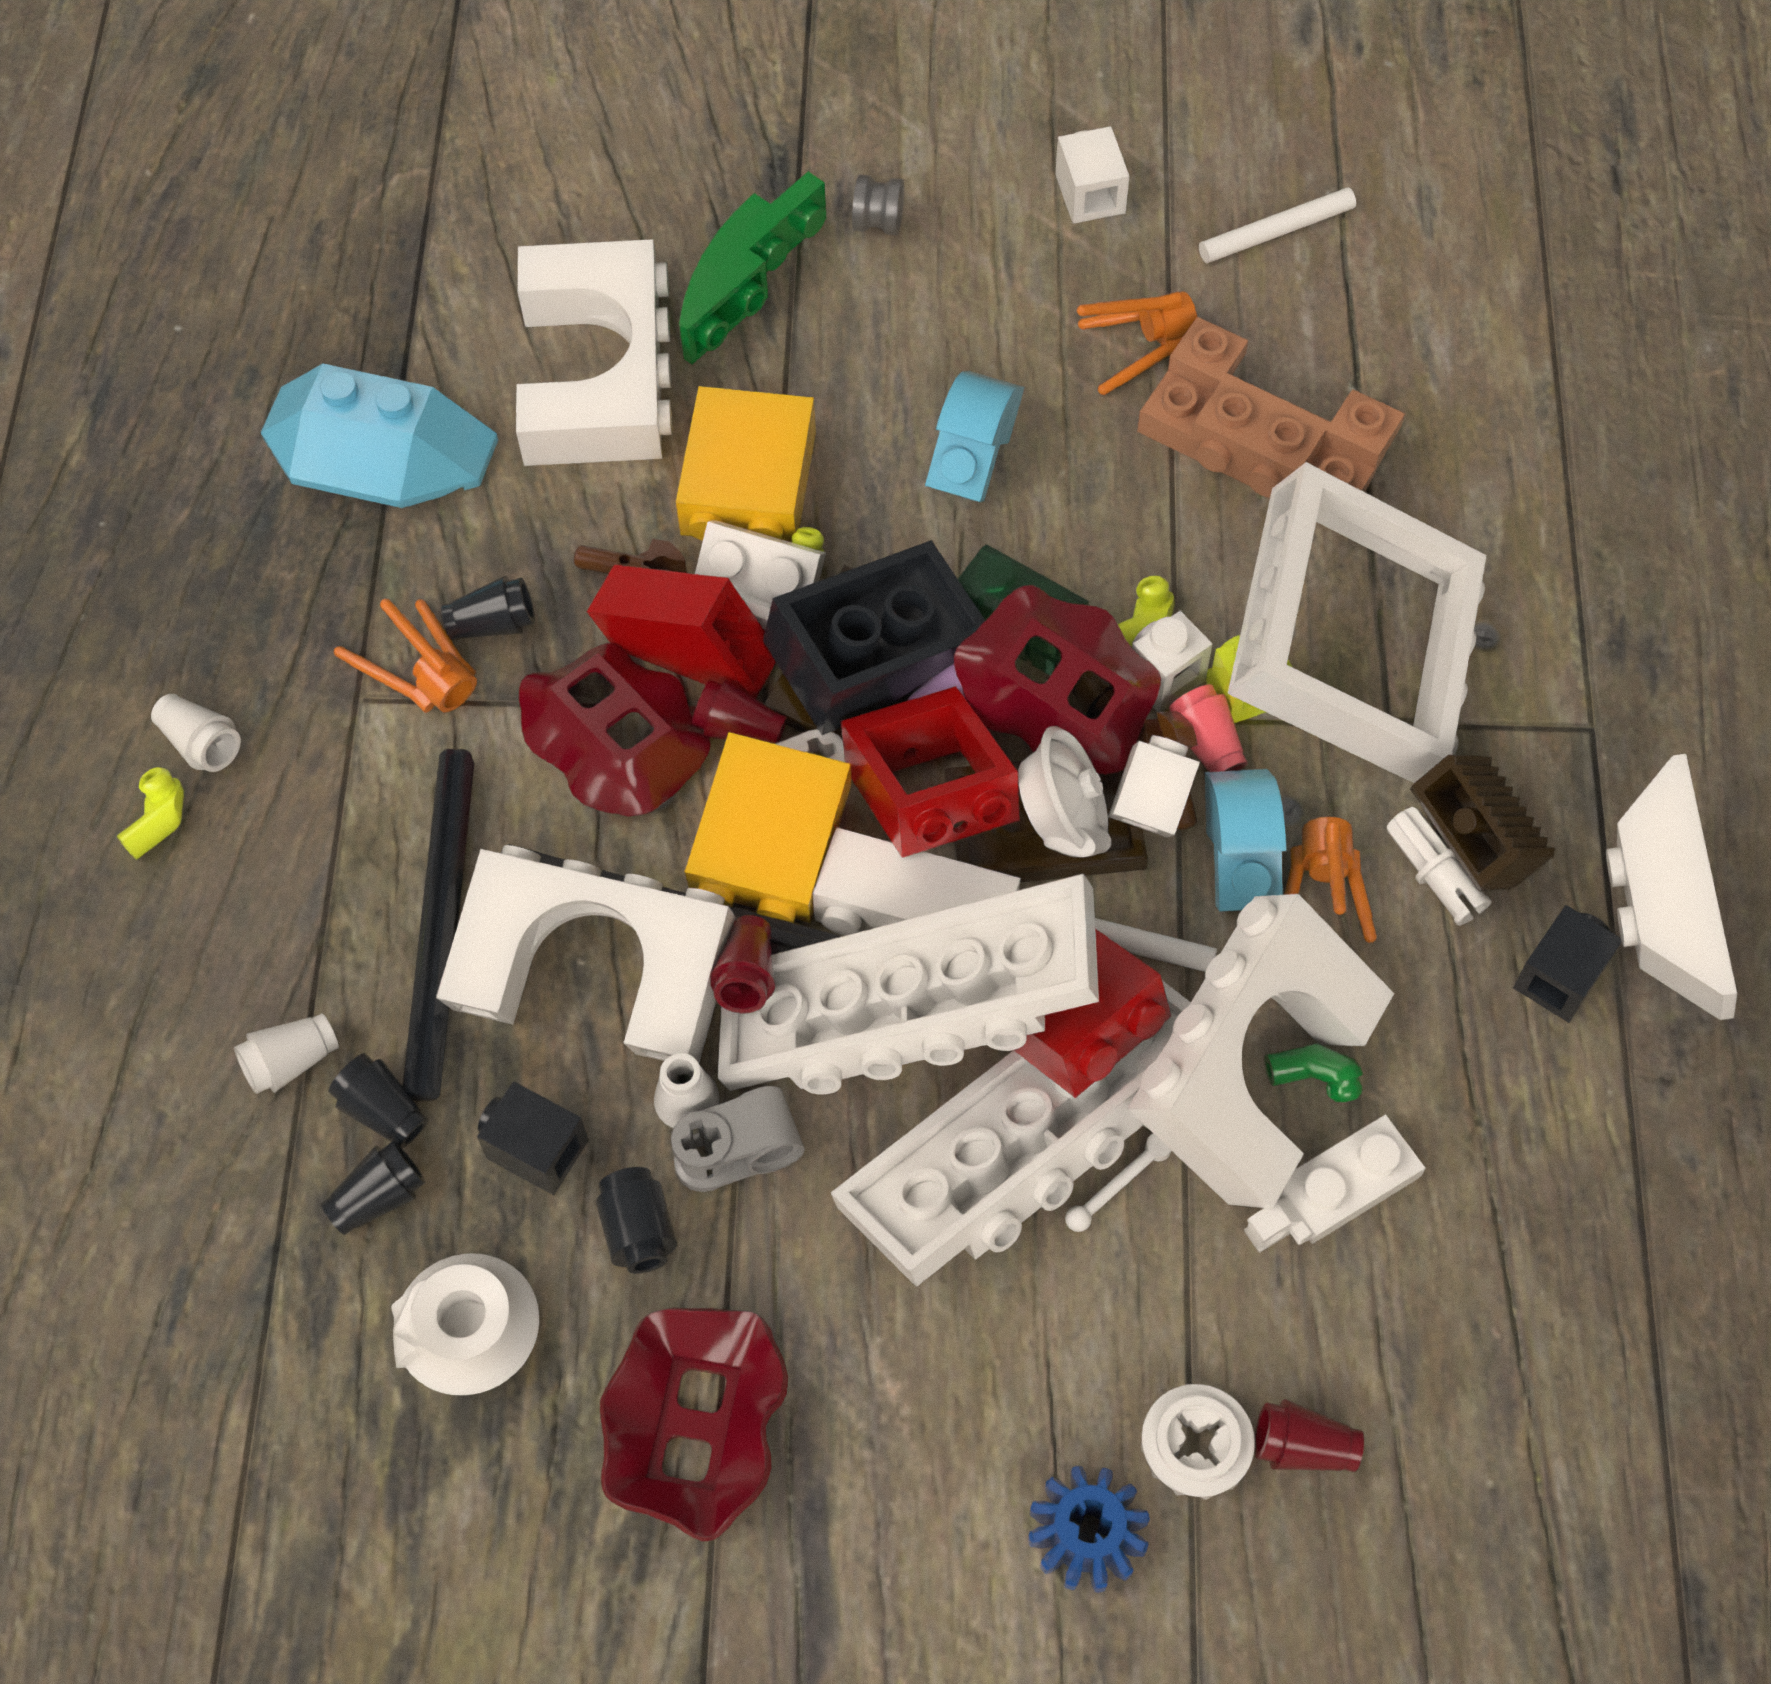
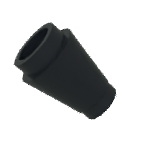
M503 576L453 600L452 603L441 606L443 624L451 640L522 634L523 627L535 624L533 602L528 587L521 577L509 580L507 576Z
M362 1053L351 1060L339 1072L329 1087L328 1092L337 1099L336 1109L387 1140L396 1141L402 1148L408 1146L428 1123V1118L420 1112L419 1107L382 1059L374 1061L366 1053Z
M393 1140L382 1149L375 1145L331 1193V1196L321 1203V1207L337 1230L343 1235H347L354 1228H359L416 1199L414 1191L425 1184L426 1181L409 1155Z

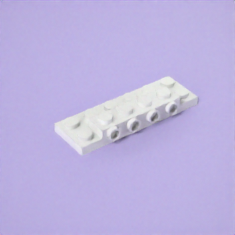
M1084 874L772 955L775 990L773 995L766 1000L765 1005L758 1011L745 1014L731 1012L721 1006L718 1079L732 1091L790 1077L800 1089H805L813 1094H830L840 1089L841 1079L864 1074L868 1078L875 1080H889L901 1074L902 1065L920 1060H926L934 1065L946 1066L961 1061L966 1049L988 1045L996 1050L1010 1051L1022 1047L1026 1043V1035L1045 1031L1046 1014L1099 1002L1094 893L1092 885Z
M1162 980L1172 1017L1163 1024L1157 1034L1150 1039L1142 1041L1115 1064L1112 1071L1105 1078L1094 1082L1077 1098H1074L1013 1050L833 1190L831 1195L837 1208L916 1287L963 1249L975 1260L988 1249L993 1252H1002L1008 1249L1018 1239L1023 1221L1041 1207L1051 1211L1063 1205L1072 1193L1074 1180L1092 1166L1102 1170L1115 1163L1124 1149V1140L1144 1125L1127 1108L1140 1088V1080L1143 1073L1157 1060L1172 1035L1176 1018L1191 1002Z

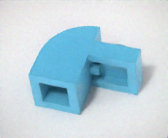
M971 371L959 373L948 392L938 419L936 430H940L925 486L974 501H985L1000 445L1007 444L1010 441L1025 387Z
M1268 769L1205 772L1206 834L1214 843L1215 902L1219 912L1238 911L1250 903L1255 896L1283 895L1282 851H1286V834L1282 800L1275 777Z

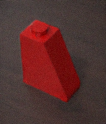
M614 565L586 611L607 640L622 647L627 654L704 685L709 680L723 684L727 679L754 698H757L776 663L763 642L764 629L729 578Z

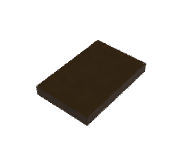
M1023 760L1011 762L1017 771H1019V766ZM971 766L945 768V783L975 774V771ZM1124 770L1118 773L1098 774L1100 782H1102L1107 816L1112 807ZM1019 783V821L953 842L956 861L1020 878V883L1069 878L1080 874L1089 876L1146 870L1148 863L1143 829L1108 817L1107 833L1111 838V847L1105 853H1099L1090 857H1070L1047 848L1044 845V840L1036 832L1027 816L1020 795ZM964 821L957 822L953 828L959 827Z

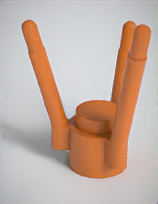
M1185 291L1174 292L1160 297L1082 304L1077 307V314L1079 316L1097 315L1080 319L1078 327L1082 330L1140 321L1145 338L1149 342L1157 340L1161 344L1160 347L1099 385L1098 393L1101 395L1108 394L1173 353L1197 318L1195 305L1188 293Z
M385 598L380 602L382 610L422 655L416 662L412 672L417 678L416 686L342 646L334 649L336 657L412 699L425 713L431 711L434 706L443 713L455 710L471 696L477 685V678L474 676L476 670L462 658L436 615L423 599L417 600L415 607L443 653L430 645L391 600Z
M1319 817L1308 821L1302 828V845L1294 846L1290 849V872L1284 895L1299 894L1304 871L1309 870V875L1312 879L1330 883L1333 910L1336 914L1342 915L1346 912L1344 878L1347 876L1364 939L1368 943H1373L1377 939L1361 873L1360 851L1354 849L1352 825L1338 817Z

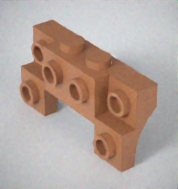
M1197 317L1170 355L1167 373L1140 410L1137 432L1197 460L1210 471L1222 472L1250 486L1256 493L1264 497L1270 498L1272 488L1305 462L1366 492L1385 453L1402 427L1405 413L1352 389L1331 422L1233 376L1238 365L1246 355L1248 340Z

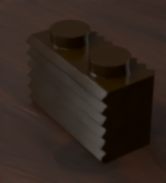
M1448 754L1417 780L1410 790L1478 891L1483 889L1485 891L1489 889L1491 891L1494 889L1498 891L1507 888L1510 890L1553 858L1555 847L1547 846L1548 837L1540 836L1541 827L1533 826L1534 817L1526 816L1527 807L1519 806L1520 797L1512 796L1513 787L1505 786L1506 777L1498 776L1499 767L1491 766V756Z

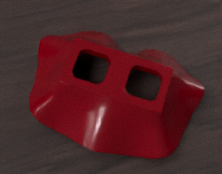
M1032 585L1022 586L1004 598L993 614L976 632L956 648L954 654L956 676L962 685L966 700L987 728L999 733L1012 734L1022 738L1034 753L1040 745L1046 729L1051 726H1057L1069 732L1077 739L1098 774L1118 773L1125 769L1131 749L1137 742L1145 720L1157 700L1161 686V676L1157 668L1133 650L1126 641L1117 622L1107 610L1096 606L1064 602L1049 596L1040 588ZM1034 636L1042 638L1061 653L1060 662L1048 680L1043 684L1035 683L1020 673L1015 667L1017 657L1028 640ZM1087 671L1093 672L1113 687V696L1096 719L1086 717L1068 703L1069 693L1081 675Z
M601 644L587 651L574 662L556 671L531 673L521 680L519 704L521 708V729L525 743L535 755L562 771L573 796L582 804L593 809L628 817L652 813L681 789L701 768L709 754L711 741L709 737L704 736V733L698 727L692 725L693 718L679 679L670 673L648 670L637 665L630 659L623 648L617 644ZM594 672L600 673L611 683L615 690L594 707L584 708L569 694V690L589 674ZM629 713H639L654 730L634 747L623 749L609 736L607 731Z
M671 1307L654 1311L641 1319L636 1326L630 1345L620 1365L610 1379L600 1399V1419L604 1437L601 1486L605 1497L612 1503L625 1510L646 1514L672 1524L692 1538L704 1542L720 1537L732 1525L735 1519L758 1498L767 1485L772 1469L766 1425L771 1415L782 1405L787 1395L789 1378L785 1361L774 1340L771 1328L760 1315L752 1311ZM695 1370L721 1375L726 1379L723 1401L718 1411L714 1413L683 1408L678 1404L681 1383L685 1373ZM672 1439H689L705 1442L711 1446L712 1452L708 1471L703 1480L690 1481L669 1477L663 1473L667 1446Z

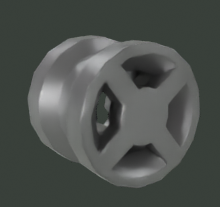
M858 175L852 209L853 231L865 232L870 227L881 228L887 235H898L904 202V179L892 178L887 183L875 182L869 175Z

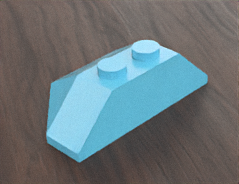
M321 364L282 386L261 431L265 443L271 449L291 484L399 508L440 498L461 487L464 491L479 487L498 442L496 432L434 387L328 364Z

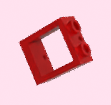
M956 686L841 721L845 763L851 764V779L902 858L1020 820L1018 771ZM961 751L975 771V774L908 795L892 773ZM964 821L959 827L953 828L957 822Z

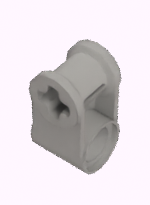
M776 1086L757 1088L728 1102L701 1111L691 1112L677 1122L671 1135L672 1150L675 1155V1173L683 1185L690 1190L699 1192L714 1191L719 1187L757 1174L778 1171L796 1162L805 1151L783 1091ZM698 1128L699 1133L693 1135V1129ZM704 1146L708 1154L711 1155L701 1157L695 1148ZM712 1169L713 1173L707 1176V1170Z

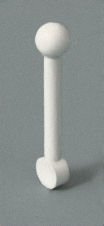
M1154 1133L1151 1134L1147 1139L1143 1153L1083 1206H1074L1067 1211L1065 1221L1069 1229L1074 1232H1082L1088 1229L1092 1221L1091 1216L1153 1160H1166L1172 1150Z

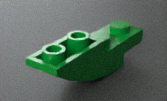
M808 171L771 204L756 193H753L718 230L702 254L691 276L683 300L679 327L684 360L693 365L707 351L717 349L724 342L727 334L745 317L755 315L762 308L768 298L767 272L776 270L784 262L790 251L805 238H811L816 235L822 228L825 220H827L825 182Z

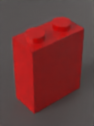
M1096 928L1099 1002L1046 1014L1045 1031L1026 1035V1043L1014 1050L1074 1098H1077L1094 1082L1105 1078L1112 1071L1115 1064L1142 1041L1150 1039L1157 1034L1163 1024L1172 1017L1161 974Z

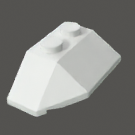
M1686 754L1674 755L1617 823V847L1606 849L1612 888L1624 886L1627 907L1617 908L1621 940L1624 947L1635 945L1640 969L1719 1020L1734 1018L1737 990Z

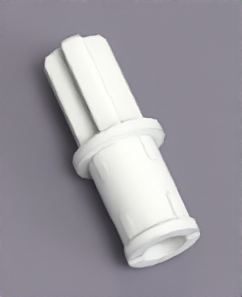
M1410 807L1394 816L1387 825V832L1418 871L1415 878L1418 883H1427L1453 916L1454 922L1458 926L1474 919L1470 911L1460 900V895H1464L1479 915L1489 907L1492 902L1491 899L1485 896L1482 890L1478 891L1451 849L1447 847L1417 808Z

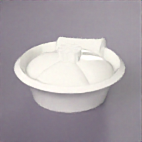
M1057 726L1048 727L1037 750L1023 760L1019 766V790L1027 816L1036 832L1044 840V845L1051 850L1070 857H1090L1099 853H1105L1111 847V838L1107 833L1108 816L1100 777L1096 773L1087 753L1073 735Z
M460 1254L434 1263L421 1272L412 1281L403 1296L391 1306L394 1316L393 1343L396 1368H406L412 1376L425 1386L450 1395L482 1393L507 1381L522 1367L529 1357L538 1334V1304L528 1281L517 1269L507 1262L484 1254Z

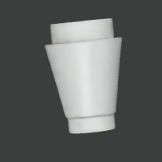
M176 694L163 696L152 709V722L159 727L161 732L192 768L216 772L227 767L236 757L240 749L241 739L236 731L234 722L230 718L181 698Z
M321 1013L313 1018L308 1017L247 1033V1041L234 1046V1051L250 1087L258 1094L269 1088L274 1093L326 1057L328 1053L338 1049L339 1045L329 1021Z
M676 1053L665 1059L660 1069V1076L654 1094L656 1113L665 1124L674 1128L677 1122L687 1114L719 1105V1091L716 1083L693 1056L686 1053Z

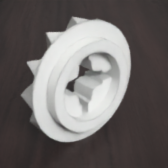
M1189 1384L1174 1388L1163 1394L1152 1405L1145 1418L1142 1430L1141 1451L1144 1453L1150 1466L1153 1478L1161 1480L1177 1496L1189 1495L1207 1500L1214 1495L1231 1490L1243 1478L1252 1462L1255 1438L1250 1419L1242 1406L1233 1397L1220 1389L1201 1384ZM1178 1419H1180L1185 1427L1190 1426L1196 1433L1203 1432L1205 1429L1210 1431L1216 1425L1220 1426L1208 1447L1213 1456L1212 1461L1214 1464L1209 1458L1205 1460L1198 1452L1188 1457L1184 1455L1179 1460L1176 1458L1186 1439L1184 1432L1181 1430L1183 1425Z

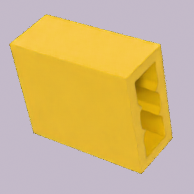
M698 386L676 497L680 535L692 536L703 541L707 522L716 520L792 543L793 534L800 528L816 435L814 397Z
M729 732L685 869L688 888L702 889L718 894L725 899L723 904L725 906L732 907L733 903L758 909L757 914L792 923H794L795 919L811 923L814 913L812 893L836 827L839 828L851 788V764Z

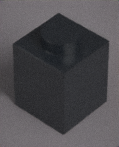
M1565 905L1525 963L1513 989L1570 1023L1610 963L1622 940L1610 932L1609 927L1596 916L1588 913H1579Z
M514 1081L502 1098L497 1096L489 1102L478 1123L479 1134L477 1138L488 1160L553 1196L589 1142L581 1117Z

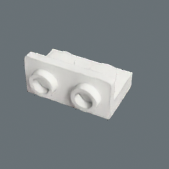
M712 520L707 522L695 574L729 578L762 628L766 629L772 598L818 582L826 553Z

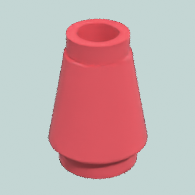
M1208 684L1195 688L1179 697L1170 705V711H1178L1194 727L1198 745L1190 749L1208 771L1242 770L1248 764L1243 755V748L1226 696L1224 694L1218 695L1213 685Z

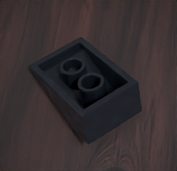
M930 540L772 598L763 642L821 735L841 728V721L886 708L954 664L956 648L975 633L985 622V619L933 541Z

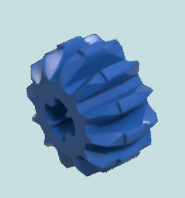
M1073 1467L1070 1474L1072 1490H1069L1060 1480L1051 1477L1045 1484V1491L1052 1503L1033 1501L1030 1508V1516L1044 1525L1029 1532L1028 1542L1030 1547H1053L1041 1560V1570L1045 1574L1054 1572L1063 1563L1066 1564L1069 1568L1066 1573L1064 1586L1072 1591L1079 1584L1081 1572H1089L1094 1591L1097 1593L1104 1592L1108 1582L1106 1567L1116 1577L1127 1581L1132 1576L1134 1569L1126 1555L1144 1557L1148 1549V1541L1134 1533V1531L1141 1530L1148 1525L1150 1520L1149 1513L1141 1509L1125 1510L1136 1497L1137 1489L1132 1484H1128L1113 1494L1109 1491L1113 1472L1108 1468H1102L1096 1485H1088L1086 1472L1083 1467ZM1084 1515L1094 1516L1099 1519L1098 1531L1107 1537L1103 1539L1099 1533H1096L1093 1543L1083 1542L1078 1539L1079 1526L1071 1521L1075 1519L1081 1525Z

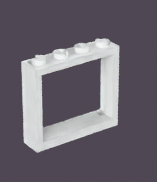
M1305 462L1272 488L1228 694L1415 783L1448 754L1455 755L1458 748L1459 739L1456 731L1460 708L1465 701L1468 690L1465 679L1469 656L1476 643L1474 626L1478 604L1485 591V584L1482 579L1487 555ZM1316 522L1439 584L1413 726L1287 665Z

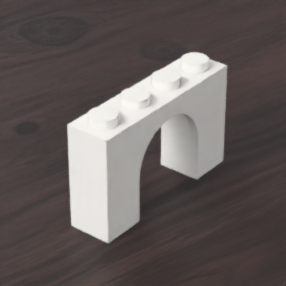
M654 240L518 246V296L525 327L576 324L598 325L617 332L630 344L624 357L613 368L597 377L581 381L517 384L516 434L524 466L662 459V435H672V412L670 400H661V388H671V366L669 353H660V342H670V321L668 307H659V297H669V277L667 262L657 263Z
M505 845L503 846L502 853L480 849L436 998L454 1011L513 1025L532 959L537 948L547 935L561 924L578 917L589 915L608 916L628 924L636 931L644 955L642 980L624 1044L636 1055L665 1061L666 1058L673 1054L686 1053L693 1056L700 1063L716 1004L714 991L710 986V975L732 933L733 923L737 919L729 906L723 905L725 899L722 896L696 888H688L685 896L661 891L663 887L661 882L636 874H626L624 882L600 877L602 870L598 867L576 860H564L562 868L539 863L541 858L539 854L516 846Z
M1299 894L1255 896L1242 909L1237 918V927L1222 952L1208 965L1204 982L1190 1005L1176 1018L1172 1035L1157 1060L1143 1073L1140 1080V1088L1127 1108L1228 1205L1273 1209L1304 1154L1258 1109L1246 1087L1242 1070V1048L1246 1030L1256 1011L1264 1002L1272 998L1320 1045L1365 1046L1394 995L1388 986Z

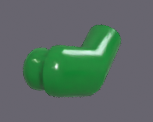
M1312 1044L1264 1056L1266 1074L1272 1086L1315 1078L1327 1083V1095L1335 1102H1348L1358 1099L1363 1092V1087L1359 1080V1077L1363 1075V1071L1356 1059L1322 1045Z

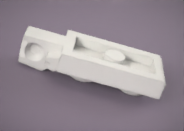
M1385 1114L1295 1169L1274 1208H1263L1248 1218L1249 1224L1244 1229V1232L1259 1253L1289 1234L1293 1236L1298 1245L1308 1240L1313 1244L1422 1176L1425 1167Z

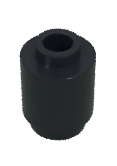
M645 1167L624 1168L605 1176L599 1182L601 1194L596 1199V1205L612 1264L618 1267H627L628 1272L633 1274L647 1273L662 1267L667 1262V1255L676 1249L677 1240L661 1183L654 1180L651 1171Z

